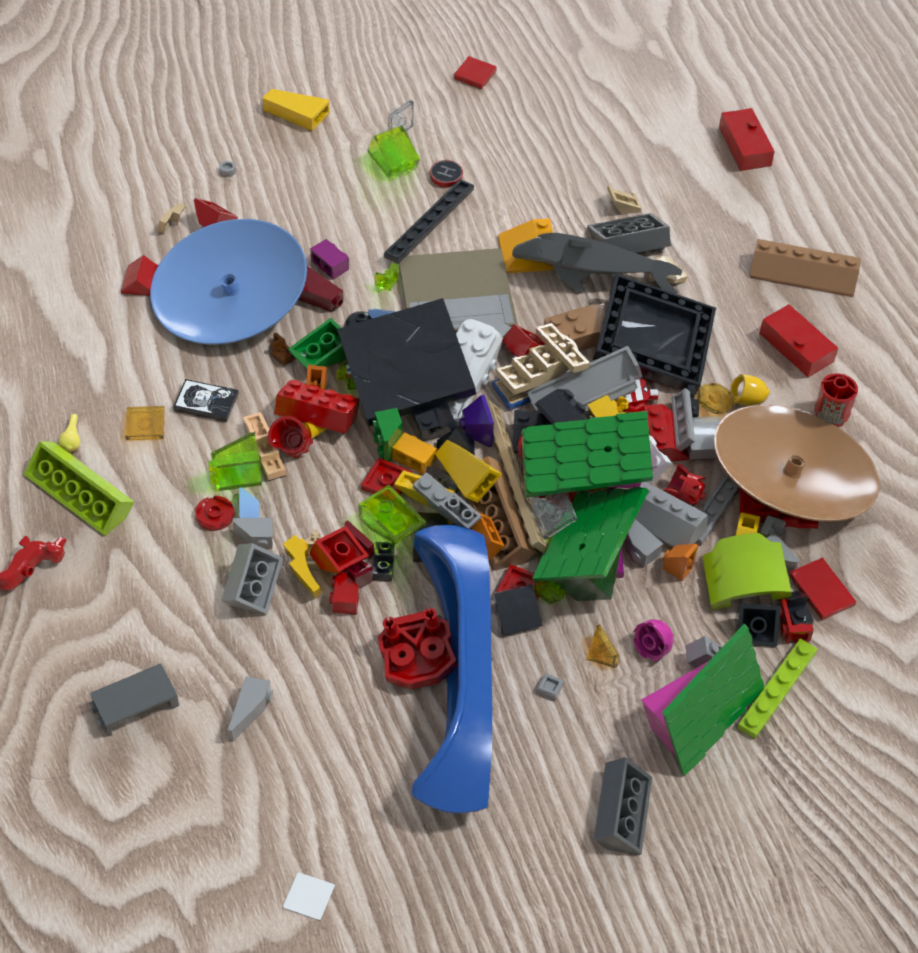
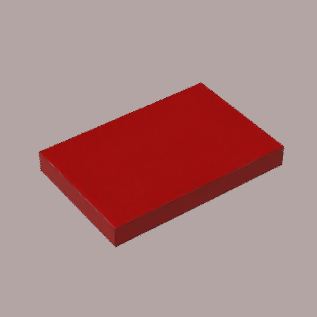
M823 557L789 573V577L798 589L809 596L807 601L821 620L851 608L856 604V600Z

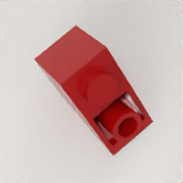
M342 571L332 577L334 592H330L329 604H332L333 613L357 615L359 586Z

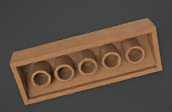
M757 239L750 278L854 297L861 258Z
M487 456L482 461L501 472L502 475L478 503L470 499L468 500L471 507L477 512L491 517L505 547L491 559L493 568L500 570L509 568L510 564L514 566L524 564L536 555L537 551L528 542L529 535L523 527L524 520L518 512L519 506L513 498L514 492L508 483L509 479L503 469V463Z

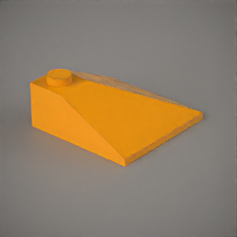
M550 218L533 219L498 234L506 273L555 270L553 266L518 259L512 256V251L516 245L537 238L540 234L553 233Z

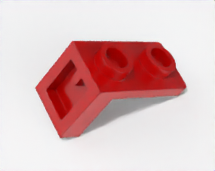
M781 599L779 605L781 606L780 619L782 623L780 630L781 635L785 636L786 643H797L800 638L810 642L814 632L813 625L803 623L792 625L786 599Z

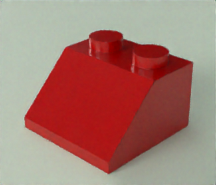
M513 324L502 340L507 346L506 350L516 355V357L528 355L529 348L546 345L535 333L516 324Z

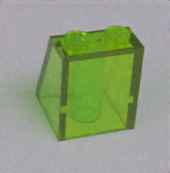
M403 125L373 136L367 150L387 177H397L404 171H412L417 168L421 160Z
M251 432L211 452L212 461H208L211 484H215L216 491L262 485L255 432Z

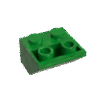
M397 408L375 412V420L372 421L374 429L372 433L373 440L379 446L377 447L378 456L388 462L392 460V447L402 436V421Z

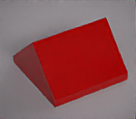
M145 255L129 264L121 293L150 296L152 279L158 265Z

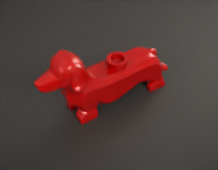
M25 535L19 542V545L23 548L15 553L7 569L0 573V589L5 591L14 590L26 577L33 575L34 568L42 560H49L55 564L60 563L65 556L63 547L66 539L61 537L54 543H45L43 541L30 542V539Z

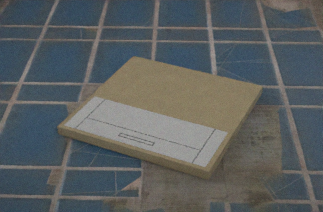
M501 248L406 256L399 263L406 309L443 298L455 332L459 330L462 323L467 319L477 321L497 319L510 327L513 324L518 325Z

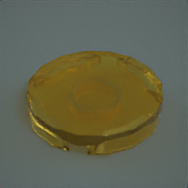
M717 383L703 384L697 394L698 401L702 407L715 414L729 412L734 403L733 396L731 397L729 394L730 391Z

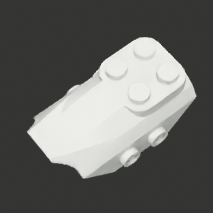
M467 319L462 323L456 335L477 393L483 385L487 384L491 370L494 371L496 368L497 356L503 338L494 327L477 320Z

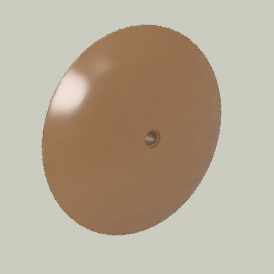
M752 405L729 413L717 426L714 435V448L718 461L724 471L742 490L775 510L807 520L842 521L863 514L874 504L878 497L880 489L879 475L868 453L846 432L834 424L827 423L816 415L779 405Z

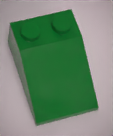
M329 318L288 348V351L306 369L308 365L328 367L343 362L346 359L337 330L341 327L332 318Z

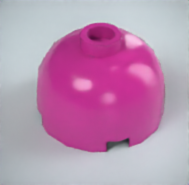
M650 619L635 627L633 633L635 632L633 644L643 658L646 659L648 656L650 659H653L651 661L655 662L664 658L672 650L674 635L671 628L665 622Z

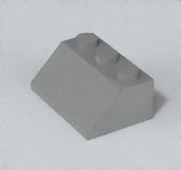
M253 543L239 544L222 602L239 609L267 614L283 557Z

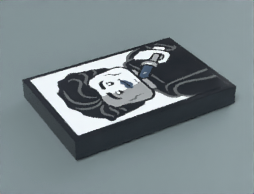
M185 379L173 409L178 412L227 422L239 392L232 388Z

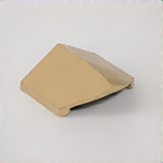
M611 186L607 187L610 197L621 215L642 210L635 193L628 194L612 189Z

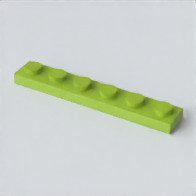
M801 638L738 724L737 728L754 739L757 738L811 662L818 648Z

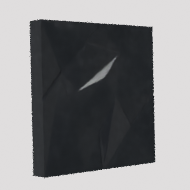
M615 274L611 283L592 360L600 359L628 346L639 364L643 377L681 390L688 389V385H695V394H697L701 387L716 307Z
M443 298L337 329L368 427L373 425L372 421L375 420V412L397 408L400 417L476 395L473 379Z

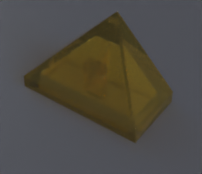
M599 624L596 626L587 660L616 668L618 667L620 655Z

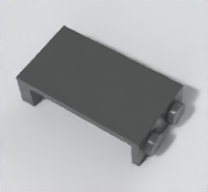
M161 663L91 692L92 701L89 702L93 714L97 713L99 716L97 722L101 731L105 729L108 737L112 735L110 727L166 702L169 703L171 709L179 706L177 693Z

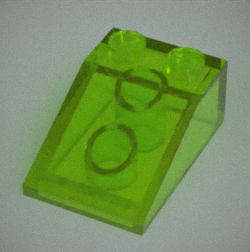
M387 485L358 504L359 519L371 531L394 544L426 524V521L390 485Z

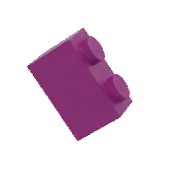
M325 239L310 248L311 261L333 280L349 270L348 255L340 251L329 240Z

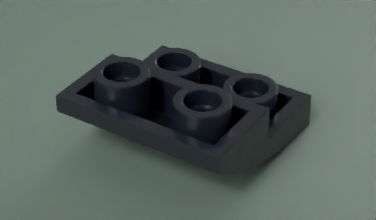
M532 584L493 593L496 613L499 615L503 635L543 626Z

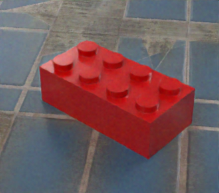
M289 380L276 395L274 414L292 416L301 422L345 434L357 419L360 399L354 398V396L349 394L336 393L334 390L321 389L316 385L303 384L298 380Z

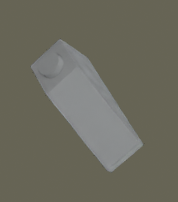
M635 519L625 538V542L633 560L646 567L661 555L663 543Z
M245 676L228 728L229 741H234L266 709L267 703L272 701L273 690L270 687V681Z

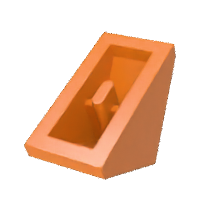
M308 365L306 384L316 385L326 390L327 367Z

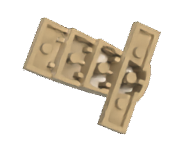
M550 323L536 327L535 332L546 345L529 348L528 355L513 358L511 365L497 368L496 376L515 395L551 381L569 369L573 373L589 369L590 362L578 351V347L572 339L563 335Z

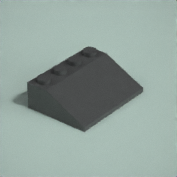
M652 213L587 225L593 240L612 244L634 253H648L649 250H663L665 247L671 246L670 226Z

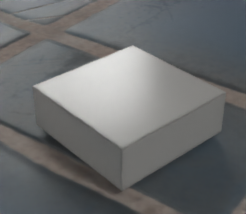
M545 673L537 688V693L556 701L564 685V680Z

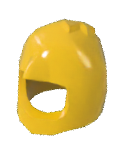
M740 374L730 385L732 400L743 406L761 405L770 394V389L766 383L760 378L751 375ZM742 381H744L743 392L741 396H739L738 387L739 384Z

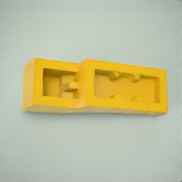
M294 535L283 543L285 553L292 559L289 563L290 570L316 599L322 593L320 586L311 575L306 562V558L309 556V546L303 538L299 539Z

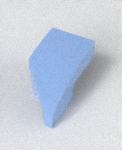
M239 488L240 518H260L259 501L245 489Z

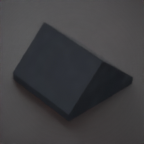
M739 603L735 617L736 632L745 624L752 636L753 645L777 646L781 606Z

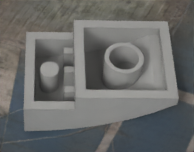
M718 416L692 417L695 442L687 447L689 458H717L714 448V435L718 424L721 422Z

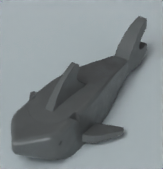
M563 233L540 234L537 238L516 245L512 251V256L515 258L553 266L561 280L579 293L583 291L581 279L591 273L628 274L650 272L660 289L677 294L678 291L666 281V277L668 275L681 276L682 270L669 262L652 260L612 244Z

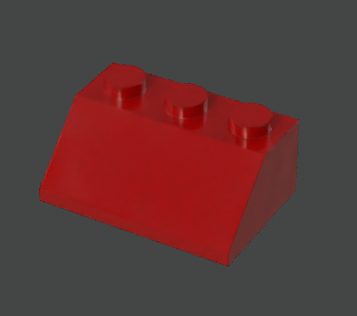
M663 404L644 405L643 411H647L649 436H652L657 444L655 446L658 450L666 455L671 462L689 460L687 448L681 452L676 449L673 411Z

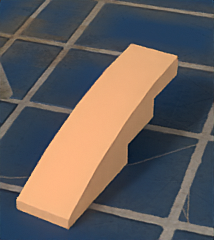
M259 412L243 417L249 437L267 479L271 480L286 475V469L280 459L278 449H274L269 445V427L262 413Z

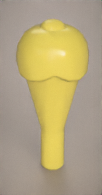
M76 414L70 416L69 425L60 434L58 440L59 446L68 453L75 452L81 443L76 427L78 420Z

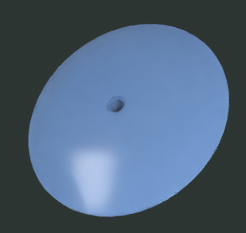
M234 219L211 224L182 239L162 259L152 279L150 290L152 308L159 322L168 331L190 342L217 345L248 339L276 324L295 305L303 291L307 277L305 254L298 241L289 232L266 221Z

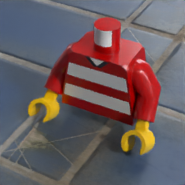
M644 379L635 380L638 388L633 393L624 397L621 396L616 400L619 411L625 413L642 412L644 405H648L650 400H658V390H647Z

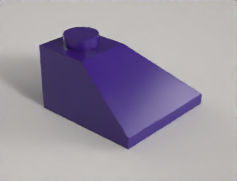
M481 395L462 410V418L459 419V425L461 430L464 429L465 434L474 439V441L487 447H492L494 421L486 397Z

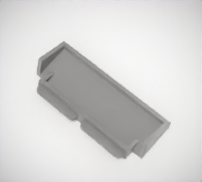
M626 346L591 362L589 369L575 373L572 371L528 390L527 394L535 411H540L534 405L538 400L556 389H568L574 394L573 398L586 407L585 411L588 413V404L606 395L612 401L633 393L638 388L635 380L643 376L630 348Z

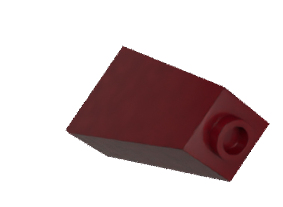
M307 266L305 286L298 300L330 312L339 308L344 303L343 290Z

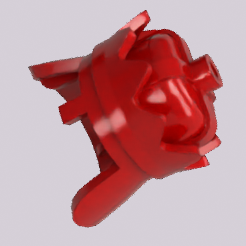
M292 416L278 418L272 423L268 431L269 445L274 449H281L288 457L300 458L302 454L309 451V446L313 444L310 430L300 420Z
M678 463L668 487L663 489V491L689 505H696L700 499L704 500L706 493H704L706 484L701 481L705 480L706 477L692 474Z

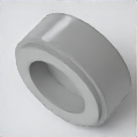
M224 161L219 165V172L225 177L233 176L236 173V165L231 161Z

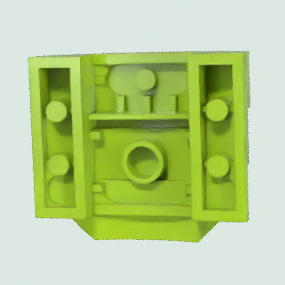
M760 533L742 534L720 539L711 552L702 555L712 610L732 607L731 600L765 594H771V600L792 597L781 542H771Z

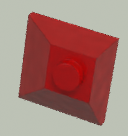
M194 198L193 200L198 222L203 227L222 221L238 219V216L214 202Z
M346 526L316 540L309 552V555L320 569L337 574L369 557Z

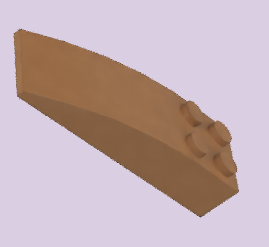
M606 303L577 308L545 318L544 325L552 323L563 335L576 343L578 351L595 347Z

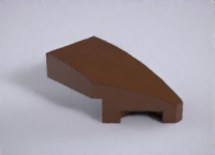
M274 333V340L270 345L272 357L284 366L296 358L288 351L290 347L286 345L285 339L278 333Z

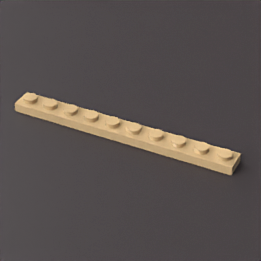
M488 400L487 403L494 421V442L499 448V457L504 462L505 466H503V469L509 477L508 483L514 491L513 498L519 506L518 512L524 520L523 527L529 535L528 542L533 549L536 548L544 553L547 551L548 545L531 497L525 498L524 477L500 408Z

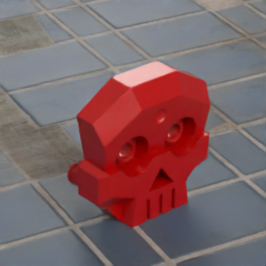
M427 608L423 612L401 617H389V621L387 618L383 620L384 630L379 634L378 642L382 658L385 659V678L387 682L410 690L439 684L458 666L451 649L453 640L447 620L437 616L434 608H430V610ZM436 647V650L430 651V648ZM401 654H406L404 658L399 657Z

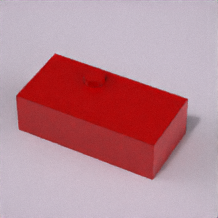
M753 108L722 112L719 129L740 171L772 166L775 151Z
M790 304L762 320L759 334L806 377L809 378L834 363L838 347Z

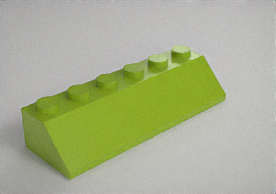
M39 441L23 474L103 535H107L123 522L134 504L132 499L55 442Z

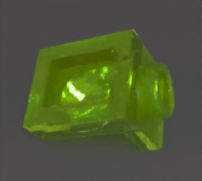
M392 263L389 269L385 270L384 274L376 272L374 275L375 286L391 291L399 278V264Z

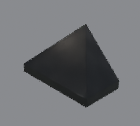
M456 428L436 441L437 451L448 440L475 455L474 439Z

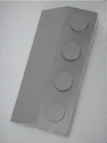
M647 482L641 483L640 487H646L649 492L635 519L659 541L672 548L675 545L696 543L707 530L708 515Z

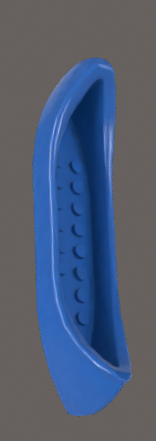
M456 525L432 526L416 532L413 543L432 579L440 599L444 618L449 623L453 640L451 649L458 666L447 675L445 739L432 760L413 782L410 794L421 803L443 812L454 814L477 812L488 808L492 754L491 603L487 547L484 535L472 529Z

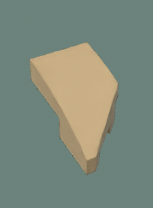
M180 203L168 210L159 220L158 232L164 234L172 221L179 223L180 215L186 205Z

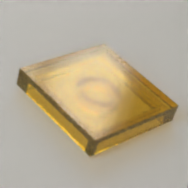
M165 406L127 407L126 440L164 439Z

